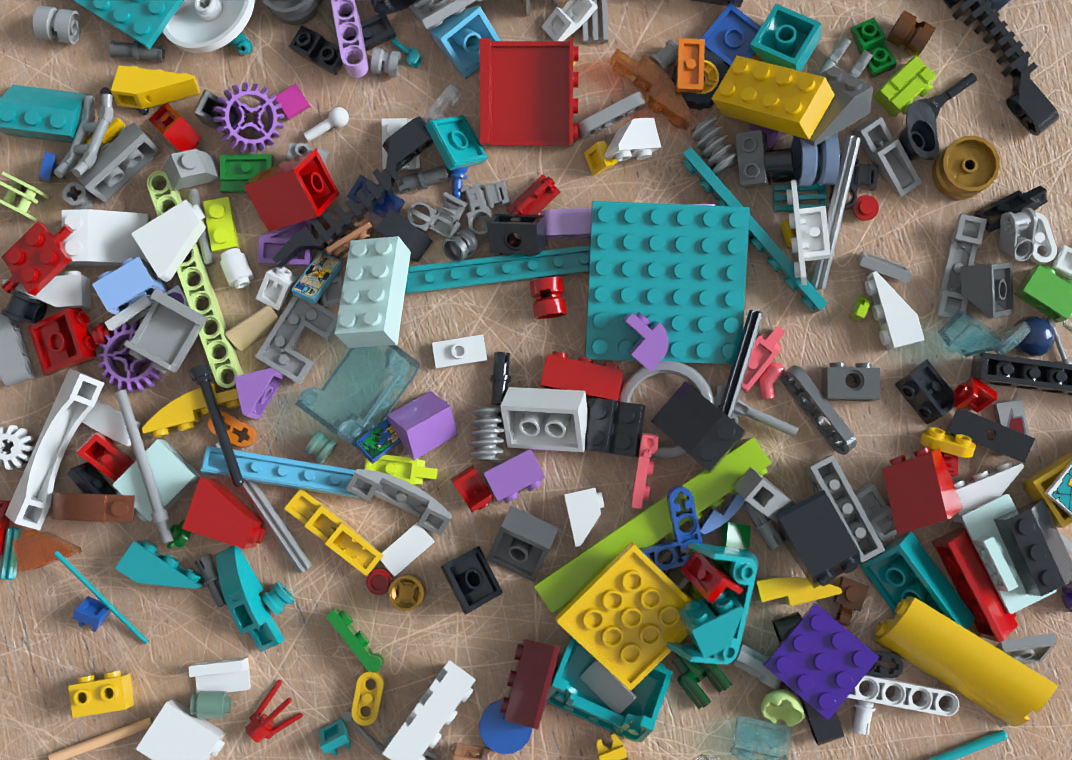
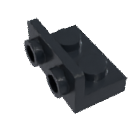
M928 359L895 383L901 394L926 424H930L943 417L954 407V392Z

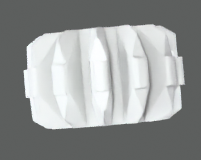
M10 425L8 429L0 427V467L5 466L6 470H13L15 466L17 468L24 467V460L29 461L30 455L28 453L34 450V446L29 444L34 438L33 436H27V429H18L16 425Z

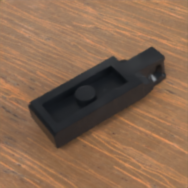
M1041 185L1028 192L1022 193L1018 190L976 211L974 217L987 219L985 229L990 233L1001 227L1000 219L1004 213H1018L1025 208L1036 210L1047 203V190Z

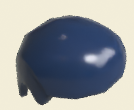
M1036 316L1023 317L1015 323L1012 341L1020 353L1029 357H1036L1046 354L1052 348L1055 338L1054 330L1046 320Z

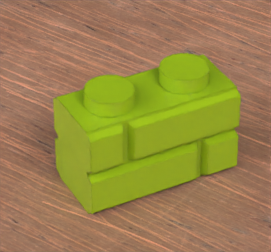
M914 55L873 97L892 117L895 118L900 112L905 115L909 105L913 103V100L918 95L923 98L934 87L931 82L936 78V74Z

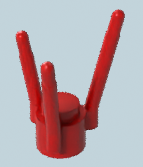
M281 680L276 682L257 711L249 717L251 722L245 727L249 737L257 743H260L265 737L270 739L275 733L303 717L302 713H298L272 728L274 726L272 720L291 703V698H287L268 716L262 714L281 686Z

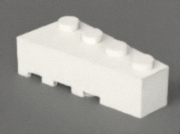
M449 660L382 754L389 760H425L426 758L422 756L428 746L432 749L442 736L439 733L440 729L444 724L450 725L458 713L455 708L460 701L465 703L473 692L471 686L476 679Z

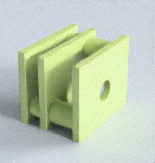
M2 172V175L13 182L9 186L0 181V185L8 189L3 200L0 199V204L36 222L37 219L26 212L32 202L38 203V200L34 199L36 194L46 199H49V196L37 188ZM22 186L27 188L25 193L20 191ZM18 194L23 198L16 208L12 206V203Z

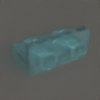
M738 716L736 718L734 743L730 748V755L737 756L738 760H788L791 727Z

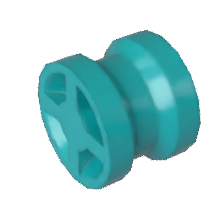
M279 581L273 585V589L270 592H265L261 596L264 603L277 615L283 612V607L295 601L292 593Z

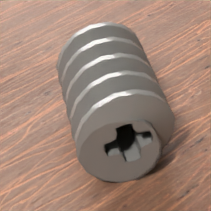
M718 116L702 121L690 131L694 132L691 136L693 141L700 140L697 143V148L699 150L705 149L702 152V157L710 158L707 161V166H716L712 170L716 176L738 164V162L734 161L737 157V152H729L734 144H724L729 135H719L720 131L724 128L723 125L714 126L719 119Z
M480 407V409L473 410V415L480 417V419L472 421V425L479 429L471 432L472 436L478 438V440L471 442V446L478 449L470 453L471 457L477 460L503 461L496 458L497 454L503 453V449L496 447V444L504 442V439L497 436V434L505 432L504 428L498 426V423L503 422V418L498 415L501 412V407Z

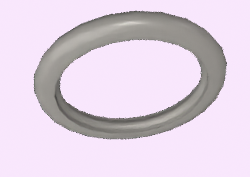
M662 361L652 372L641 366L623 383L618 402L630 403L634 390L642 381L656 374L670 373L685 378L701 395L715 405L711 388L703 376L692 367L675 361ZM677 444L671 446L658 445V451L653 453L651 457L671 459L688 453Z

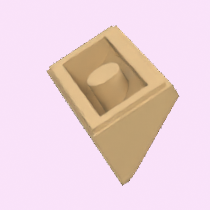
M267 305L226 331L225 335L239 351H243L268 335L280 317L274 308Z

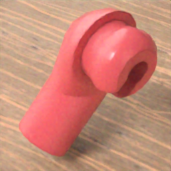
M771 363L759 377L762 400L775 398L773 384L785 372V368L781 363Z

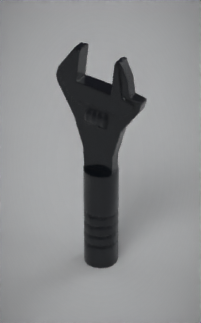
M970 73L944 93L932 98L919 99L918 101L927 103L932 109L935 118H937L941 107L948 100L975 83L977 77Z

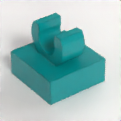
M342 718L318 730L320 747L325 754L331 752L334 756L338 755L337 748L345 745L347 750L350 749L347 725Z

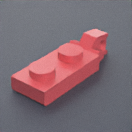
M778 325L769 336L763 332L755 340L741 386V390L745 393L758 380L782 347L777 342L784 335L785 331Z
M642 433L631 498L632 508L642 509L643 501L648 502L650 486H646L647 476H652L654 461L650 460V457L658 451V435Z

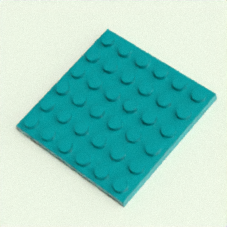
M592 201L585 357L596 360L637 361L628 352L639 341L641 336L622 319L628 312H632L635 315L640 312L650 321L647 325L649 328L657 321L663 325L667 332L668 349L661 362L733 364L744 324L750 207Z

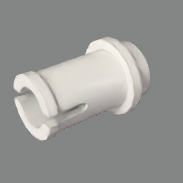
M858 700L854 703L856 711L851 730L868 735L872 711H875L876 708L873 702Z

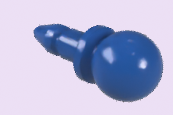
M469 166L450 170L449 178L454 179L452 181V195L458 199L462 197V180L467 179L465 173Z

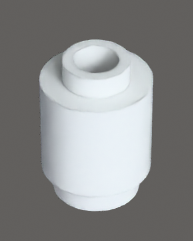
M238 248L223 252L220 255V265L229 286L236 289L248 286L254 276L245 254L241 253Z

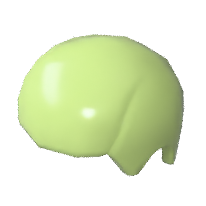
M773 690L765 695L760 705L763 717L771 720L773 724L780 719L790 727L800 723L805 717L800 697L791 690Z

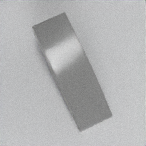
M872 117L852 131L854 136L860 138V146L873 165H879L878 172L899 197L904 196L922 183L899 139L892 137L882 117Z

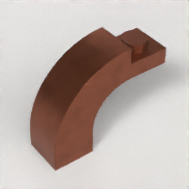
M53 492L51 519L133 522L135 495Z

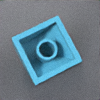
M478 5L465 9L460 14L450 15L443 19L442 24L428 30L440 50L464 78H467L480 67V38L501 41L483 10Z

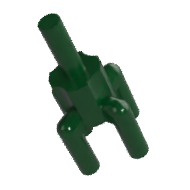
M675 653L677 657L671 661L681 674L677 679L679 685L698 709L704 708L712 702L698 684L705 677L709 679L719 693L732 686V683L717 664L690 662Z

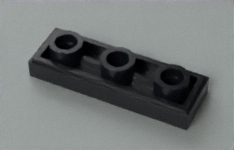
M962 408L960 410L956 409L947 430L955 435H966L974 443L1025 463L1035 441L1033 437ZM988 430L994 431V439L989 440L986 438L985 434Z

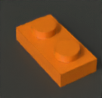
M678 39L676 92L702 93L705 39Z

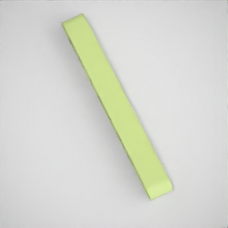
M155 171L149 175L147 187L158 216L165 213L169 205L175 204L176 206L182 202L179 190L173 191L166 173ZM166 180V187L163 190H158L159 183ZM196 242L190 250L192 252L191 259L188 262H182L177 273L189 307L208 318L199 335L215 381L223 388L229 390L236 389L235 379L232 383L226 384L224 380L225 374L229 371H233L235 377L244 374L234 346L225 335L228 329ZM196 275H200V283L192 287L191 279ZM208 299L209 306L207 309L200 311V302ZM217 323L216 333L209 335L207 331L209 325ZM220 347H225L226 355L218 360L216 351Z

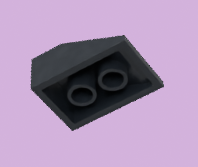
M687 382L680 386L651 420L655 426L710 473L714 471L746 434L742 427Z

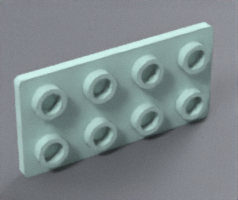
M1004 494L961 515L960 518L1007 613L1013 614L1055 593L1057 590L1042 597L1027 595L994 522V519L1016 510L1010 495Z

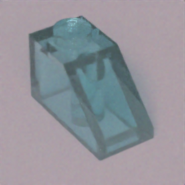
M959 310L938 331L944 340L942 345L953 354L958 352L964 357L1001 349L1005 345L992 328L962 310Z

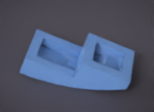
M736 493L731 497L721 514L711 509L699 526L700 533L703 535L723 525L735 515L746 500Z

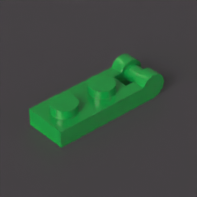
M336 608L326 615V618L369 672H377L383 666L384 658L379 653H373L367 644L370 643L368 638L361 630L357 632L351 625L353 619L344 609L340 611L339 608Z

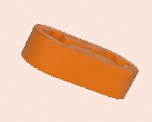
M220 411L222 418L225 417L224 422L231 426L229 430L226 429L231 443L239 447H250L255 443L257 432L251 425ZM209 417L208 427L212 433L216 434L211 417ZM248 429L247 435L250 436L249 440L240 442L241 437L234 433L235 430L245 431Z

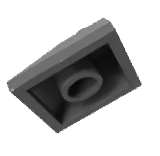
M1012 262L961 266V271L958 275L961 291L988 318H996L1014 314Z

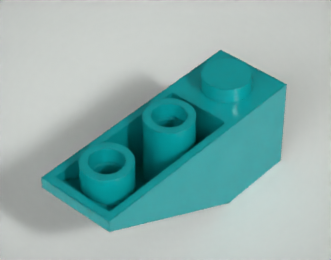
M146 539L144 541H133L115 567V569L136 583L193 589L204 587V582L200 580V574L189 568L186 571L178 565L180 562L175 557L169 554L162 555L156 551L158 547Z

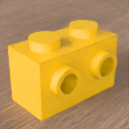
M120 670L104 673V678L94 679V675L82 676L77 678V683L68 686L72 718L125 710L134 706L130 673L121 675Z

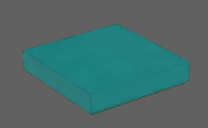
M464 115L430 120L425 125L449 170L483 164L488 159Z

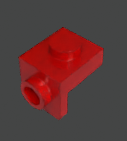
M974 376L965 383L959 384L954 390V407L958 410L968 406L978 413L997 400V392L980 380H977Z
M473 465L451 479L471 512L485 508L494 498Z

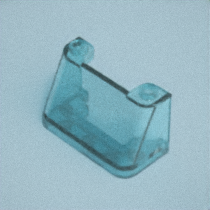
M397 345L351 348L323 388L319 389L313 386L305 389L295 405L334 434L355 446V442L386 419V416L391 412L417 375L419 363Z

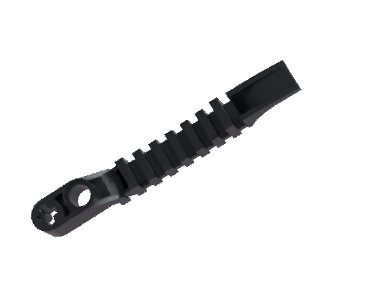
M961 0L943 1L950 9ZM964 0L965 3L959 6L952 16L957 20L971 9L973 12L963 23L968 27L979 19L981 23L973 31L977 35L984 29L989 32L982 40L985 44L992 39L995 40L996 44L990 49L993 54L1002 49L1004 53L996 61L1001 65L1008 60L1011 64L1001 74L1004 77L1010 75L1013 78L1012 95L1006 99V104L1029 133L1035 136L1040 135L1059 119V113L1030 79V73L1038 66L1035 62L1028 66L1030 53L1028 51L1024 52L1021 49L1023 44L1020 41H1015L1013 38L1015 36L1012 30L1009 32L1006 29L1008 24L1004 20L1002 22L999 20L1000 14L997 10L992 11L990 8L992 3L989 0Z
M418 116L412 119L383 143L382 147L388 153L386 169L382 172L378 169L372 172L379 183L377 186H374L370 180L364 183L370 192L367 197L359 190L355 194L361 202L356 205L351 198L346 201L350 208L347 214L340 206L334 209L341 218L338 222H335L328 212L322 215L331 226L327 231L316 218L310 219V222L321 234L318 239L305 226L280 249L273 260L281 269L303 251H323L328 245L334 244L335 239L338 237L341 239L345 236L344 232L348 228L352 230L356 227L354 225L356 221L359 220L361 222L364 220V215L367 212L372 213L375 210L374 206L379 203L381 205L385 202L384 198L387 195L390 197L395 193L393 190L394 182L398 187L404 184L398 174V170L434 143L425 127L427 123L423 118Z

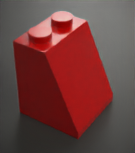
M316 148L256 174L244 185L248 198L255 206L260 220L264 223L268 232L319 217L339 195Z
M929 447L913 452L915 456L907 459L904 455L889 460L890 465L882 469L897 534L949 520L963 509L939 448L931 451Z
M208 477L199 478L182 529L243 549L256 547L257 543L260 544L265 534V529L262 528L264 521L220 480Z

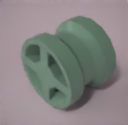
M319 431L309 441L304 452L308 455H314L316 461L322 464L332 454L337 443L333 440H327L325 434Z

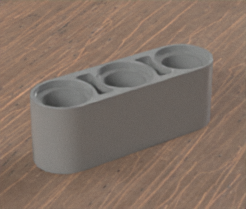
M0 313V378L5 386L9 387L34 378L35 372L19 322Z

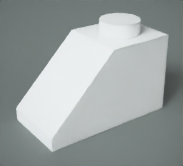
M596 488L564 494L575 547L582 545L601 515L600 508H604L602 493H596Z

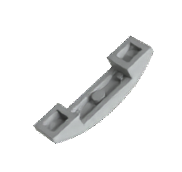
M965 214L959 215L942 271L937 301V316L964 321L969 299L961 291L958 275L961 271V266L974 264L977 247L982 243L987 219Z
M356 469L346 488L347 491L368 501L374 495L419 517L417 525L439 536L442 535L452 518V515L437 500L423 490L400 478L382 472Z

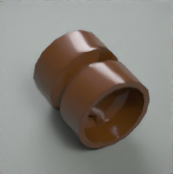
M904 10L886 40L898 47L904 45L906 52L918 57L936 28L925 21L918 23L916 16Z

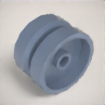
M834 134L816 146H812L793 135L791 148L794 161V180H796L797 187H810L815 180L820 186H834L837 182L840 167L838 134Z

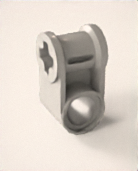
M1025 208L1018 213L1006 212L1000 219L1001 228L998 248L1001 252L1018 261L1027 260L1034 251L1035 231L1038 220L1033 209Z

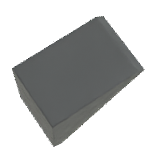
M204 89L193 113L203 124L216 129L222 126L221 122H213V118L221 117V113H216L213 109L216 106L223 107V105L218 103L216 95ZM232 105L229 111L231 127L237 121V113Z

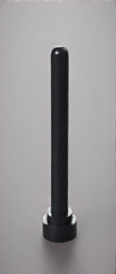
M210 364L193 367L189 370L192 381H196V384L200 385L234 486L241 487L244 480L210 383L212 381L211 376L213 375Z

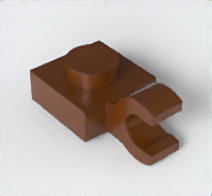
M841 577L838 587L841 588L842 594L835 595L833 602L840 604L835 620L843 626H849L852 610L861 611L869 586L846 577Z

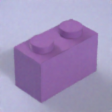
M531 449L484 472L497 501L504 500L505 504L518 498V491L526 487L528 491H531L543 485L541 479L545 478Z

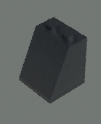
M825 490L777 514L780 536L813 588L820 585L826 586L838 575L850 573L861 564L860 551Z

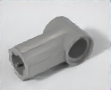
M741 643L738 654L731 663L732 665L757 677L758 681L775 690H778L782 683L779 678L763 666L770 657L769 655L765 656Z

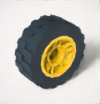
M704 49L705 82L702 93L676 92V65L671 77V88L674 91L675 98L689 109L702 110L704 108H711L715 104L712 97L728 71L727 65L723 62L724 60L721 57L719 58L716 53H711Z

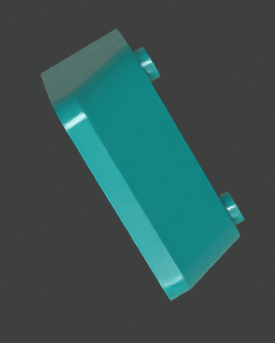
M690 542L689 548L708 557L731 561L728 573L742 587L743 591L739 594L728 587L727 589L742 605L744 612L730 647L704 659L695 644L668 642L667 648L690 662L726 665L734 661L741 646L759 560L756 554L748 550Z

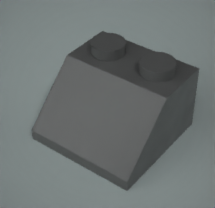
M510 506L486 560L534 582L559 528Z

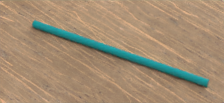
M56 551L53 554L144 644L149 641L60 552Z

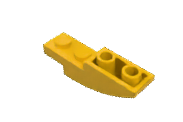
M211 384L218 407L226 405L227 409L240 407L237 388L221 392L219 385ZM201 388L180 396L159 410L143 426V434H149L153 438L169 435L168 430L178 428V431L181 432L194 429V424L201 422L199 412L202 415L209 414Z

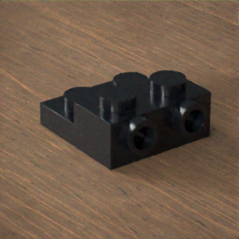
M589 397V403H587L588 416L585 450L638 458L645 405Z

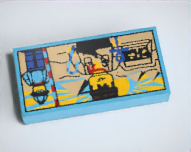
M319 252L291 289L293 295L316 304L343 267L342 261Z

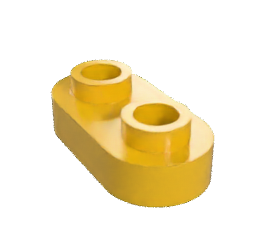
M936 427L924 430L920 439V443L925 447L933 450L939 448L941 452L964 458H971L976 448L970 437L962 434H957L956 436L946 434L944 430Z
M366 671L357 680L351 714L353 720L359 725L368 726L379 715L384 690V679L379 672ZM373 679L376 683L375 688H369L367 680ZM363 706H368L371 709L369 715L362 713Z

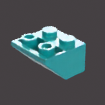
M726 587L714 603L709 602L705 598L699 601H691L683 609L679 610L678 613L690 639L704 659L730 647L744 609Z

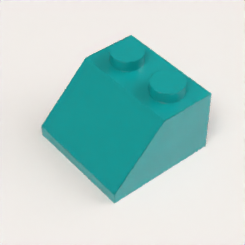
M775 4L751 42L750 47L766 63L802 71L821 40L822 23Z

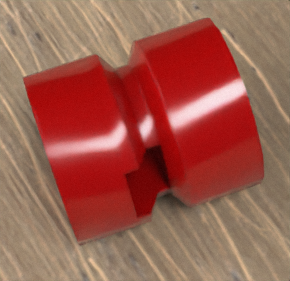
M546 277L529 282L531 297L536 299L532 304L534 319H550L567 315L566 300L561 298V295L564 293L562 277ZM552 294V297L545 298V295Z

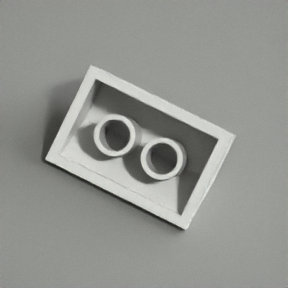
M508 388L500 406L508 448L584 452L588 416L585 391Z

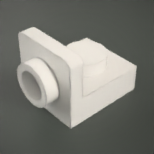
M280 267L272 268L266 272L256 299L279 311L285 303L291 286L297 283L298 277L292 275V272L285 267L282 269Z

